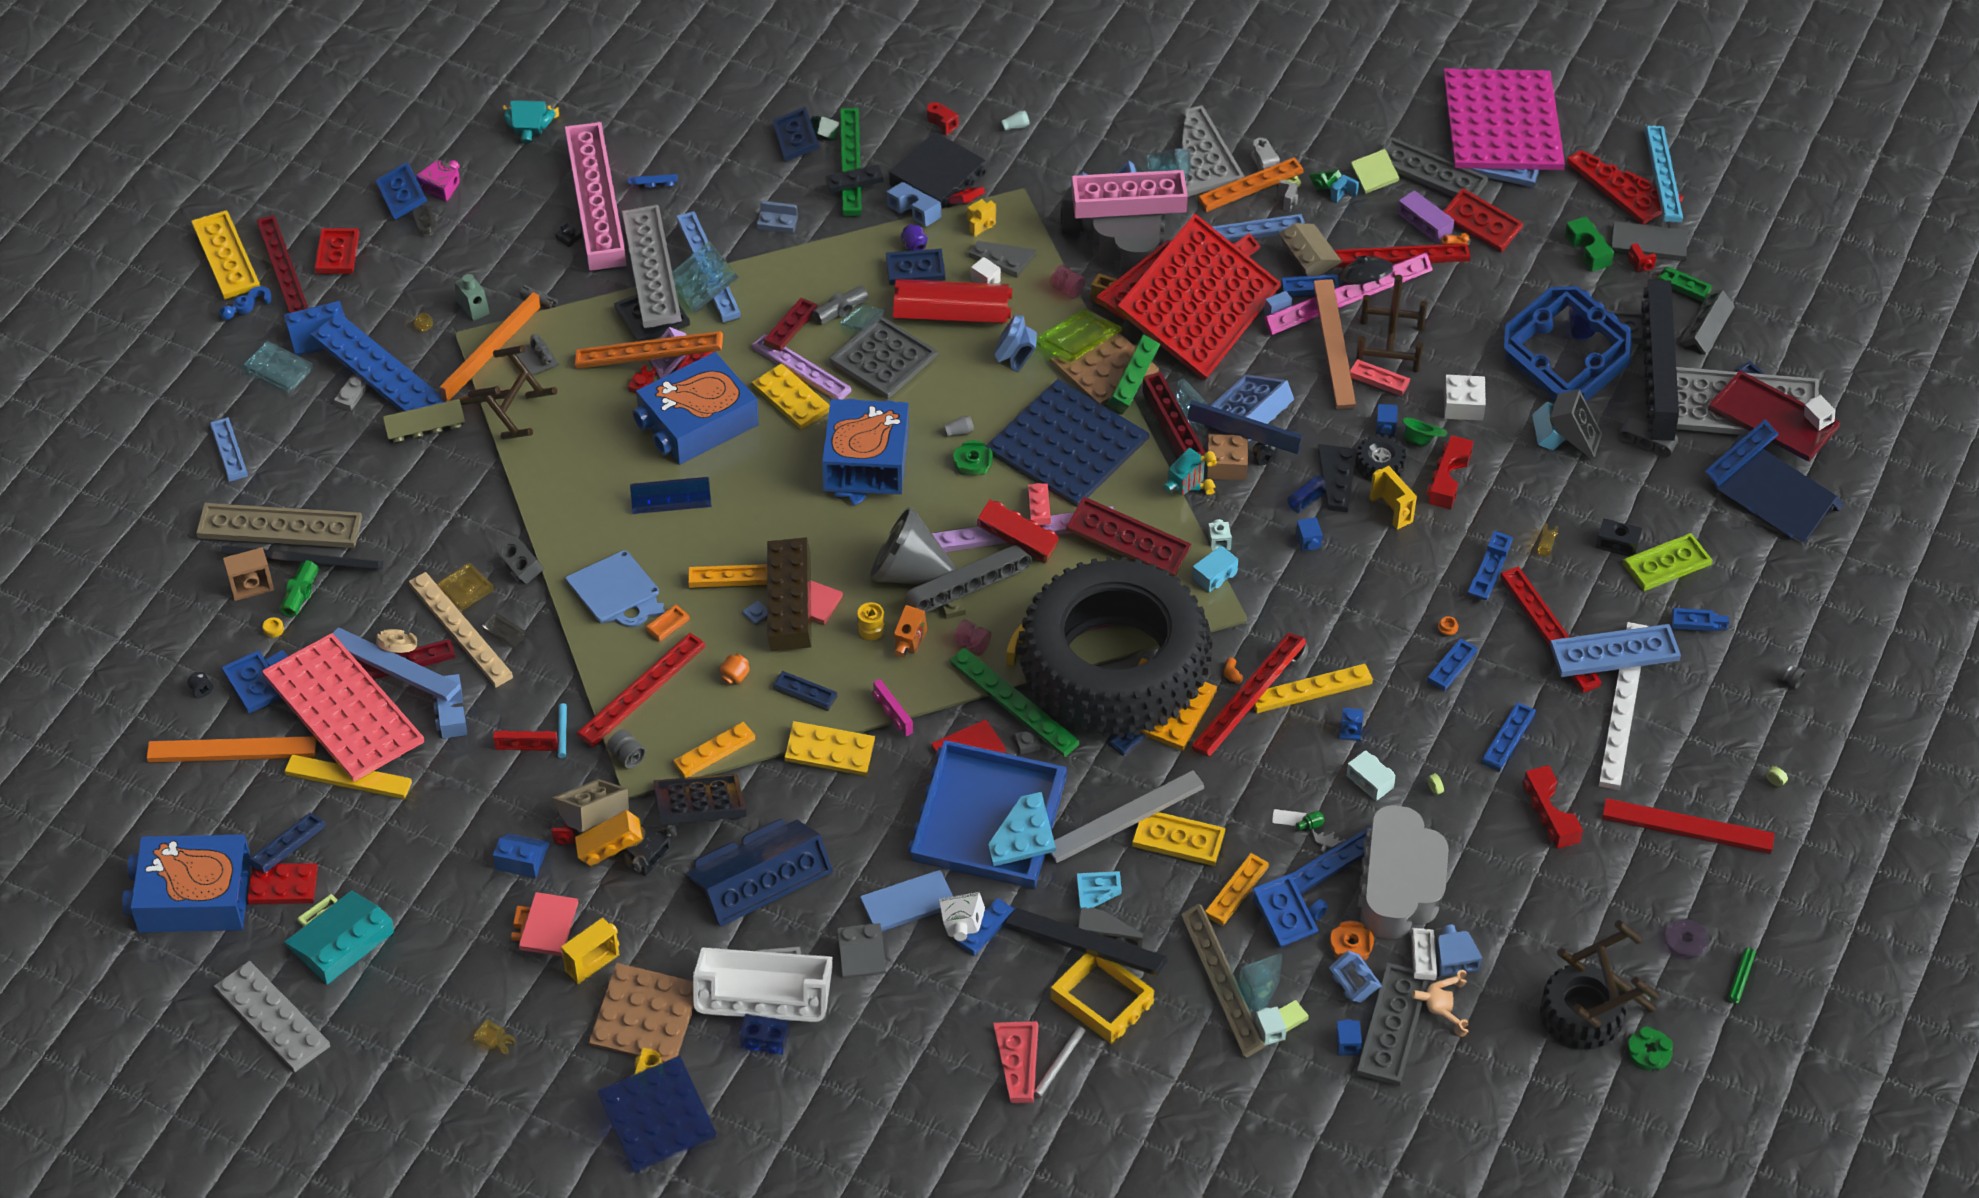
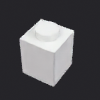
M985 257L971 267V280L973 282H1000V267Z
M1819 395L1815 399L1812 398L1807 401L1804 416L1819 431L1835 421L1836 410Z

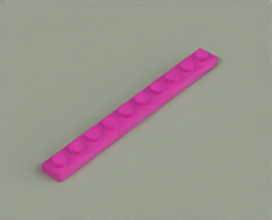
M1422 253L1393 265L1394 270L1379 280L1359 285H1342L1335 288L1338 308L1358 301L1364 295L1370 296L1394 286L1397 274L1402 275V282L1432 271L1427 253ZM1316 296L1265 316L1264 320L1269 335L1318 317Z

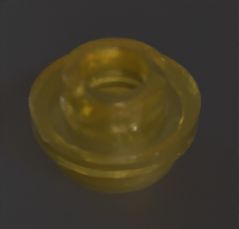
M421 313L415 318V328L421 331L429 330L433 326V319L429 314Z

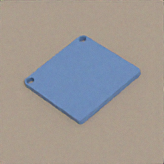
M628 551L616 553L566 577V582L600 622L659 594V588Z

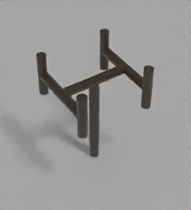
M1397 274L1395 276L1390 309L1370 307L1371 297L1369 295H1364L1360 318L1362 325L1368 323L1369 314L1389 316L1386 350L1365 348L1366 337L1360 336L1358 338L1356 360L1363 361L1364 355L1414 361L1412 370L1417 373L1421 367L1423 343H1416L1415 353L1394 351L1395 332L1398 317L1418 319L1417 330L1423 331L1428 303L1421 301L1419 312L1399 310L1403 276Z
M523 345L493 351L495 358L508 356L520 371L511 389L500 390L499 386L471 390L468 392V396L451 399V401L460 399L461 405L487 402L509 430L501 433L502 440L531 436L533 434L532 428L518 430L506 415L507 409L525 380L534 389L525 393L527 399L557 394L556 387L543 389L516 355L525 352ZM504 399L501 406H499L496 400Z
M1621 920L1615 922V927L1620 932L1572 955L1563 948L1557 951L1559 957L1579 972L1585 969V965L1580 960L1595 953L1598 955L1610 1000L1588 1011L1579 1004L1573 1006V1012L1595 1028L1601 1025V1021L1596 1018L1597 1016L1630 1000H1634L1652 1013L1656 1010V1006L1643 994H1646L1652 1000L1659 998V993L1639 977L1634 976L1631 979V983L1636 987L1633 988L1611 971L1605 948L1626 938L1631 939L1636 944H1640L1643 940L1639 934ZM1617 988L1624 994L1618 995Z

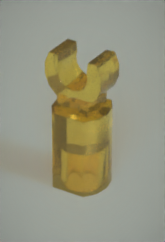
M1547 523L1543 526V534L1537 549L1539 555L1546 557L1551 554L1554 540L1558 533V526H1555V529L1551 531L1547 529Z

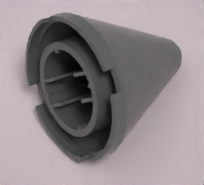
M908 507L889 532L890 536L886 543H883L873 563L869 577L876 582L922 585L953 572L957 568L919 514Z

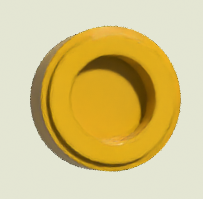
M269 618L262 625L264 634L270 638L278 637L284 631L283 622L279 618Z

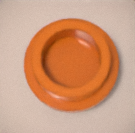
M1443 617L1438 623V630L1447 636L1454 635L1458 631V623L1453 617Z

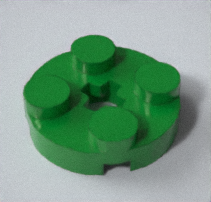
M966 441L962 443L961 447H957L954 450V465L960 474H987L993 462L992 450L985 447V443L981 441Z
M1643 1027L1631 1036L1627 1051L1631 1062L1638 1068L1645 1071H1652V1069L1657 1068L1660 1070L1665 1068L1671 1060L1673 1042L1662 1032L1650 1027ZM1646 1047H1652L1656 1052L1651 1051L1648 1053L1646 1052Z

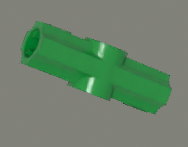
M306 560L302 562L294 579L291 578L288 581L286 596L279 608L280 612L286 617L293 618V616H297L304 599L308 600L311 595L312 583L319 571L318 566L312 561Z

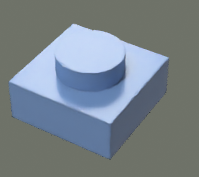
M756 601L743 610V615L756 626L767 619V608L759 601Z

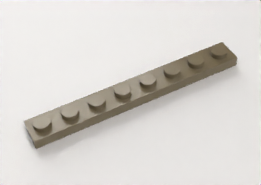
M1197 904L1182 913V918L1244 1056L1249 1057L1266 1046L1205 910L1201 904Z

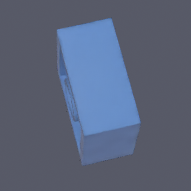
M1284 291L1265 300L1264 316L1290 307L1292 303L1290 295Z

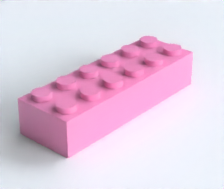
M1184 170L1072 176V198L1075 218L1187 212L1188 195Z

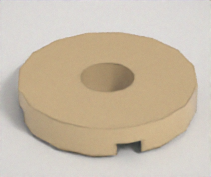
M389 629L376 635V645L380 649L389 652H410L417 647V637L412 633H409V635L404 634V631L399 629Z

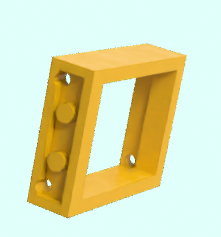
M1087 953L1051 987V1000L1109 1043L1123 1036L1126 1028L1130 1024H1135L1140 1014L1144 1010H1149L1150 1006L1154 1003L1153 988L1120 964ZM1095 966L1102 968L1138 995L1111 1024L1069 993Z

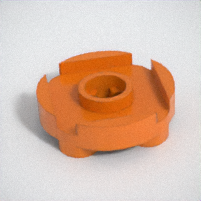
M1345 921L1340 923L1339 927L1333 929L1330 937V947L1336 959H1339L1347 950L1358 953L1364 961L1368 959L1374 944V936L1370 929L1368 931L1364 928V924L1357 921ZM1350 938H1353L1354 942L1357 943L1349 944L1348 941Z

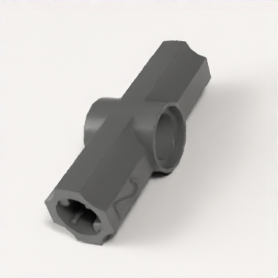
M861 285L843 295L841 293L834 294L828 303L813 310L816 322L819 325H823L837 316L841 318L847 317L854 307L869 300L866 289Z

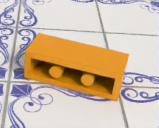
M625 810L575 837L578 858L589 866H593L642 840L639 818Z

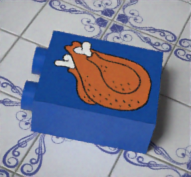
M716 352L637 390L638 408L632 411L637 426L642 431L649 428L653 433V441L658 451L662 455L670 453L679 465L759 425L757 398Z
M831 399L822 460L823 491L902 495L909 436V402Z
M245 835L141 837L139 854H130L128 859L129 879L135 880L134 889L124 890V915H133L138 932L243 930L251 868L248 862L251 855Z

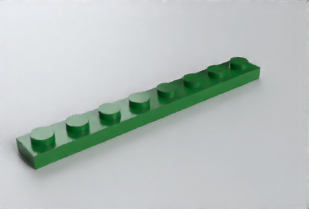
M841 108L842 172L860 168L859 108ZM861 187L844 190L843 216L862 215Z
M965 647L950 659V664L1064 758L1079 746L1078 739Z

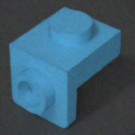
M1343 174L1337 182L1331 185L1330 200L1337 203L1345 193L1356 196L1358 194L1359 182Z

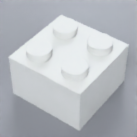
M1446 375L1444 419L1483 421L1486 406L1485 377Z

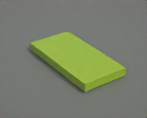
M1692 533L1625 558L1622 564L1641 589L1646 591L1712 565L1713 560Z

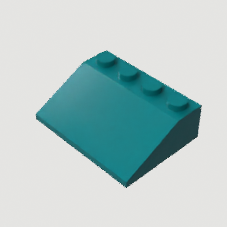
M351 890L284 943L328 985L394 933L393 921L379 906Z

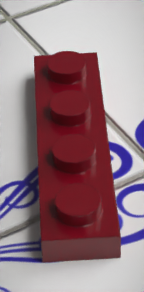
M800 298L764 339V346L781 352L813 315V310L817 309V304Z

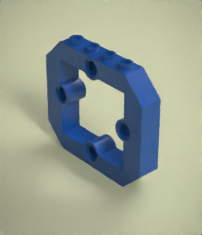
M1578 286L1550 287L1505 325L1504 350L1506 358L1555 401L1560 393L1580 389L1587 402L1631 364V329L1627 324L1619 322L1614 313L1606 311L1601 302L1593 300L1588 291L1582 290ZM1567 306L1586 320L1592 331L1600 332L1614 344L1602 355L1600 353L1589 354L1585 359L1586 369L1568 384L1551 370L1550 361L1546 355H1534L1522 345L1536 332L1541 334L1549 333L1554 327L1553 318Z

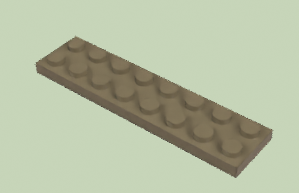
M205 503L196 534L197 538L355 548L362 514L359 512Z

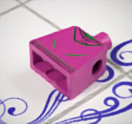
M451 160L448 164L435 161L416 176V179L422 191L447 202L459 185L458 169L460 166L454 160Z

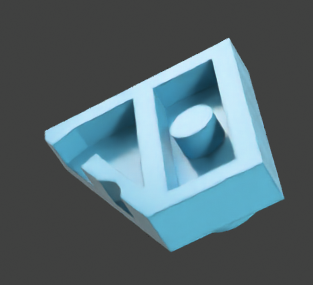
M1120 871L1077 874L1080 913L1081 908H1094L1121 894Z

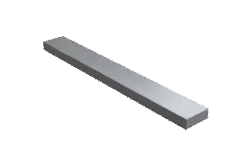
M1193 770L1054 840L1056 851L1051 852L1050 855L1058 863L1204 789V784Z

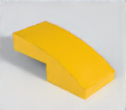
M1022 624L1014 632L1008 644L1006 665H1015L1018 644L1023 643V641L1019 640V631H1025L1022 628Z

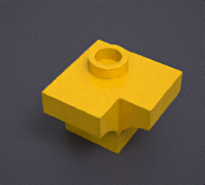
M981 199L967 207V221L970 222V233L974 237L996 224V204L989 201L986 203Z

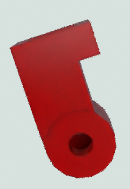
M932 102L927 105V120L932 124L940 126L943 134L948 135L959 126L958 114L938 102Z

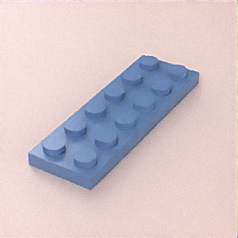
M1670 624L1551 640L1550 643L1561 677L1680 661L1681 658Z

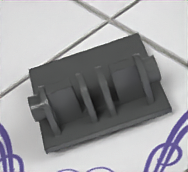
M536 334L531 335L530 344L524 346L525 352L516 354L532 375L559 365L545 341Z

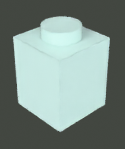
M1278 1007L1264 1008L1256 1013L1255 1024L1265 1045L1285 1040L1287 1028Z

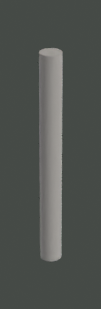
M1078 1026L1053 1062L1034 1091L1036 1097L1041 1098L1084 1034L1085 1029Z

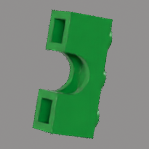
M1587 216L1567 222L1564 236L1573 248L1586 246L1583 261L1591 272L1612 265L1613 249L1608 246L1604 237L1599 234L1595 225L1590 222Z

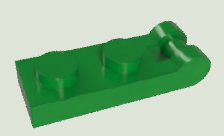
M1668 266L1664 267L1661 275H1658L1656 280H1671L1672 289L1702 302L1712 288V285Z

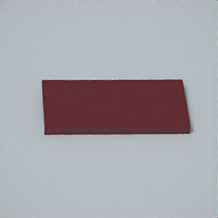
M1741 370L1708 406V410L1748 431H1752L1766 419L1779 434L1771 443L1808 462L1838 430L1841 423L1835 419L1834 422L1818 431L1804 416L1805 403Z

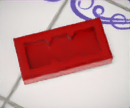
M984 187L967 188L949 196V203H971L974 201V198L985 194Z

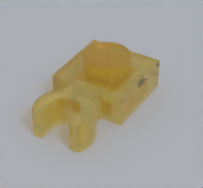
M488 1019L474 1034V1040L492 1050L497 1045L500 1051L505 1054L509 1052L508 1047L505 1046L506 1043L516 1044L513 1036L505 1035L504 1028Z

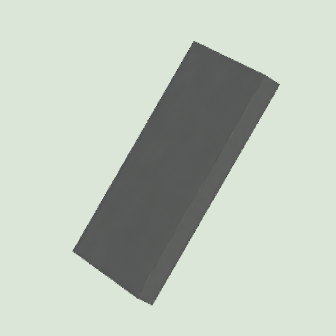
M1614 221L1611 248L1616 253L1628 254L1630 244L1638 243L1644 255L1655 254L1657 258L1686 261L1688 230Z

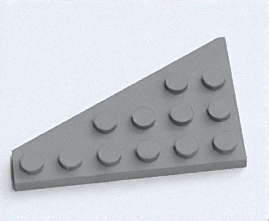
M1203 105L1186 109L1180 170H1184L1188 197L1214 190L1244 178L1242 171Z

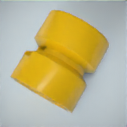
M873 602L861 605L857 612L859 635L863 639L870 641L881 638L884 634L883 608Z

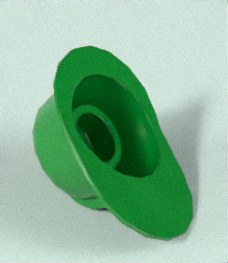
M1406 417L1403 419V423L1406 425L1404 439L1416 446H1426L1435 436H1446L1448 433L1443 428L1426 424L1414 418Z

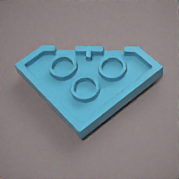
M1042 792L1021 796L989 842L994 866L1056 851Z

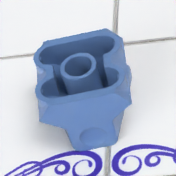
M1023 315L1013 316L1001 333L997 342L998 345L994 351L998 362L1010 358L1011 368L1016 372L1022 369L1034 352L1037 341V332L1025 326Z

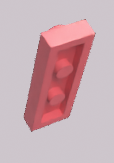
M1358 359L1350 370L1351 378L1399 396H1403L1410 383V378Z
M1036 483L1028 485L1031 520L1039 525L1051 524L1048 484Z

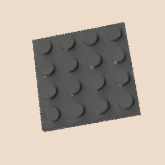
M879 315L831 356L830 364L886 399H889L938 356V351Z

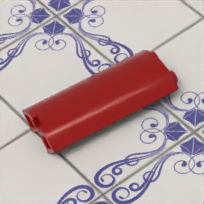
M896 279L893 318L1007 323V319H1011V307H1008V299H1012L1013 288H1009V284Z

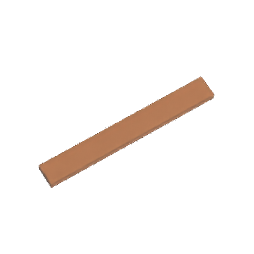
M1333 279L1315 280L1313 286L1336 409L1355 408L1356 401Z

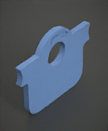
M655 596L631 607L639 610V615L634 618L626 617L624 615L625 611L600 623L617 621L625 627H637L643 624L648 617L660 616L665 613L663 610L664 603H658Z

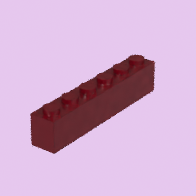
M1157 372L1144 376L1142 393L1178 459L1189 448L1204 456L1206 452L1162 373Z

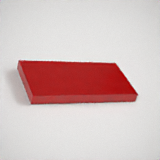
M1464 188L1458 192L1443 211L1454 220L1455 226L1501 253L1523 227V222Z

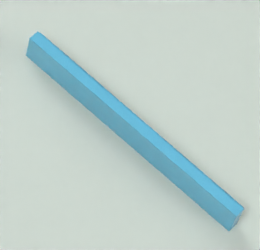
M1647 125L1645 127V135L1663 221L1682 223L1683 215L1664 127Z

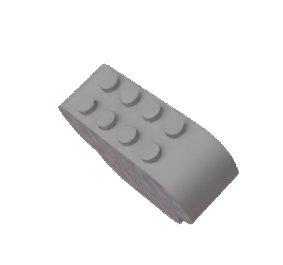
M1390 805L1378 810L1374 816L1371 829L1367 828L1366 839L1363 842L1364 857L1361 862V870L1363 872L1359 882L1361 893L1358 896L1357 907H1361V923L1364 924V928L1368 931L1370 929L1375 937L1398 939L1409 932L1412 924L1429 923L1437 916L1445 892L1448 843L1437 831L1424 828L1422 817L1411 808Z

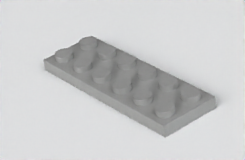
M251 961L245 963L214 986L215 991L294 1073L330 1047L329 1041Z

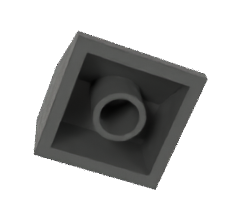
M881 923L837 928L843 979L886 974Z

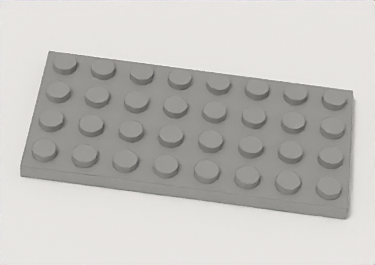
M1676 367L1679 402L1677 429L1747 435L1750 432L1708 410L1710 402L1738 372ZM1746 373L1805 404L1808 400L1819 396V379Z

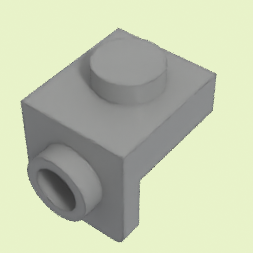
M1280 180L1278 195L1284 197L1283 210L1290 212L1292 206L1297 204V184Z

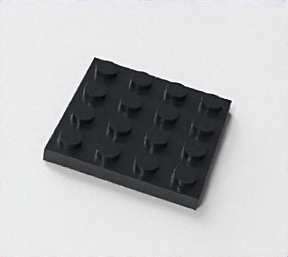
M737 774L653 780L661 824L675 825L681 822L693 824L705 820L716 822L720 819L738 820L741 817H746V807Z

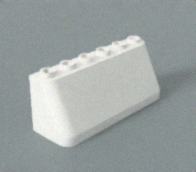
M701 948L693 975L694 1007L703 1014L810 1022L821 1021L825 1017L832 957Z

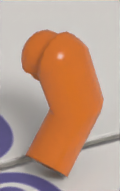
M1461 233L1460 236L1443 235L1441 237L1443 244H1468L1469 236L1466 233Z
M1229 657L1226 660L1223 675L1230 682L1240 684L1243 680V675L1239 674V671L1235 669L1236 660Z

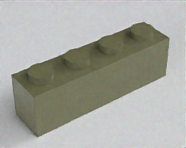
M460 399L387 415L382 418L388 441L392 440L393 443L404 441V437L412 436V439L424 436L423 433L431 431V434L439 433L445 427H450V430L462 427L461 424L465 422Z

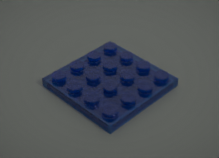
M681 1056L658 1064L602 1088L597 1092L634 1173L717 1137V1133Z

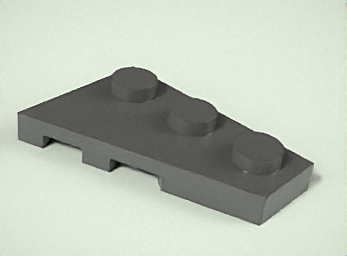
M978 241L969 251V258L979 261L985 257L1000 267V271L1016 278L1036 255L1035 249Z

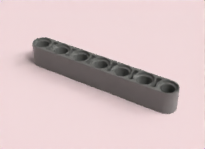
M1014 545L911 589L906 594L905 601L911 607L924 610L926 613L1024 571L1030 566L1032 559L1018 545Z

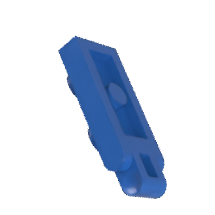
M677 174L630 177L628 179L629 184H645V187H656V183H663V186H673L674 182H678Z

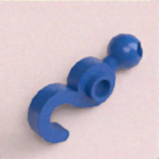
M264 286L254 287L249 291L248 296L237 297L233 302V306L221 307L219 310L220 317L223 320H230L236 312L239 314L251 312L255 305V298L260 295L264 296L266 305L270 304L272 300L270 290Z

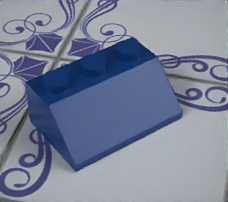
M340 301L284 315L287 332L295 356L324 350L311 339V333L336 314L340 313L344 316Z

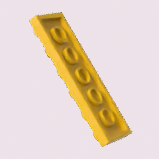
M227 210L191 221L224 300L248 293L254 287L260 286Z

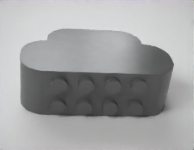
M1166 213L1094 217L1092 246L1094 256L1100 261L1113 263L1116 272L1123 276L1163 244L1164 234H1161V232H1164L1165 221H1162V219H1165Z

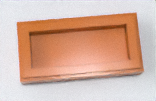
M675 604L648 624L646 631L661 642L688 622L690 616Z

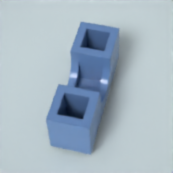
M903 182L887 191L889 208L900 214L912 209L913 220L925 227L942 218L940 201Z
M459 674L444 676L459 683L461 687ZM462 688L448 702L433 695V699L437 698V702H433L435 715L439 714V718L435 719L437 731H441L442 738L467 735L463 706L451 707L454 704L463 703Z

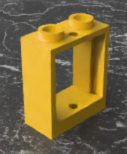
M601 918L561 946L564 969L577 984H580L619 956L618 931L611 922L608 923L604 918Z

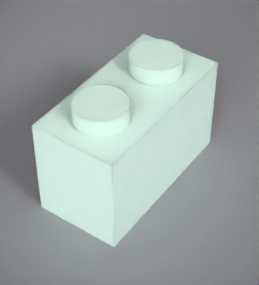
M1366 750L1348 763L1346 774L1349 779L1375 801L1394 788L1396 777L1390 768H1386L1379 762L1376 756L1371 755Z

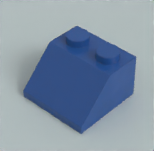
M508 833L499 838L494 850L495 870L536 878L549 847V842Z

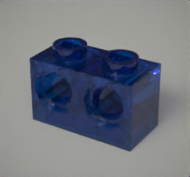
M745 1014L739 1036L740 1047L749 1051L758 1050L769 1054L784 1055L790 1033L789 1021Z

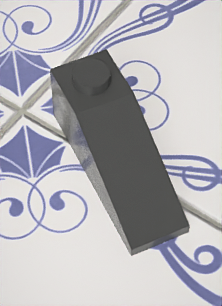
M1081 908L1078 928L1142 948L1143 933L1103 910Z

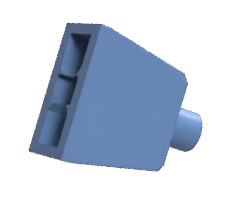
M1454 925L1444 926L1442 928L1443 935L1438 936L1436 945L1440 977L1455 975L1460 970H1464L1466 973L1480 971L1482 956L1469 932H1456Z

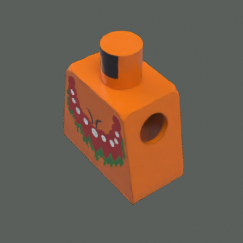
M905 605L894 632L896 645L894 654L898 657L904 658L907 652L916 653L928 630L924 610Z

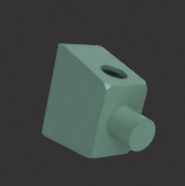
M466 274L462 279L455 282V300L472 321L490 314L485 291L473 275Z

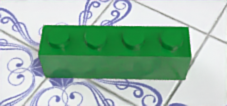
M1145 335L1137 342L1106 404L1107 406L1122 414L1127 410L1160 346L1158 342Z

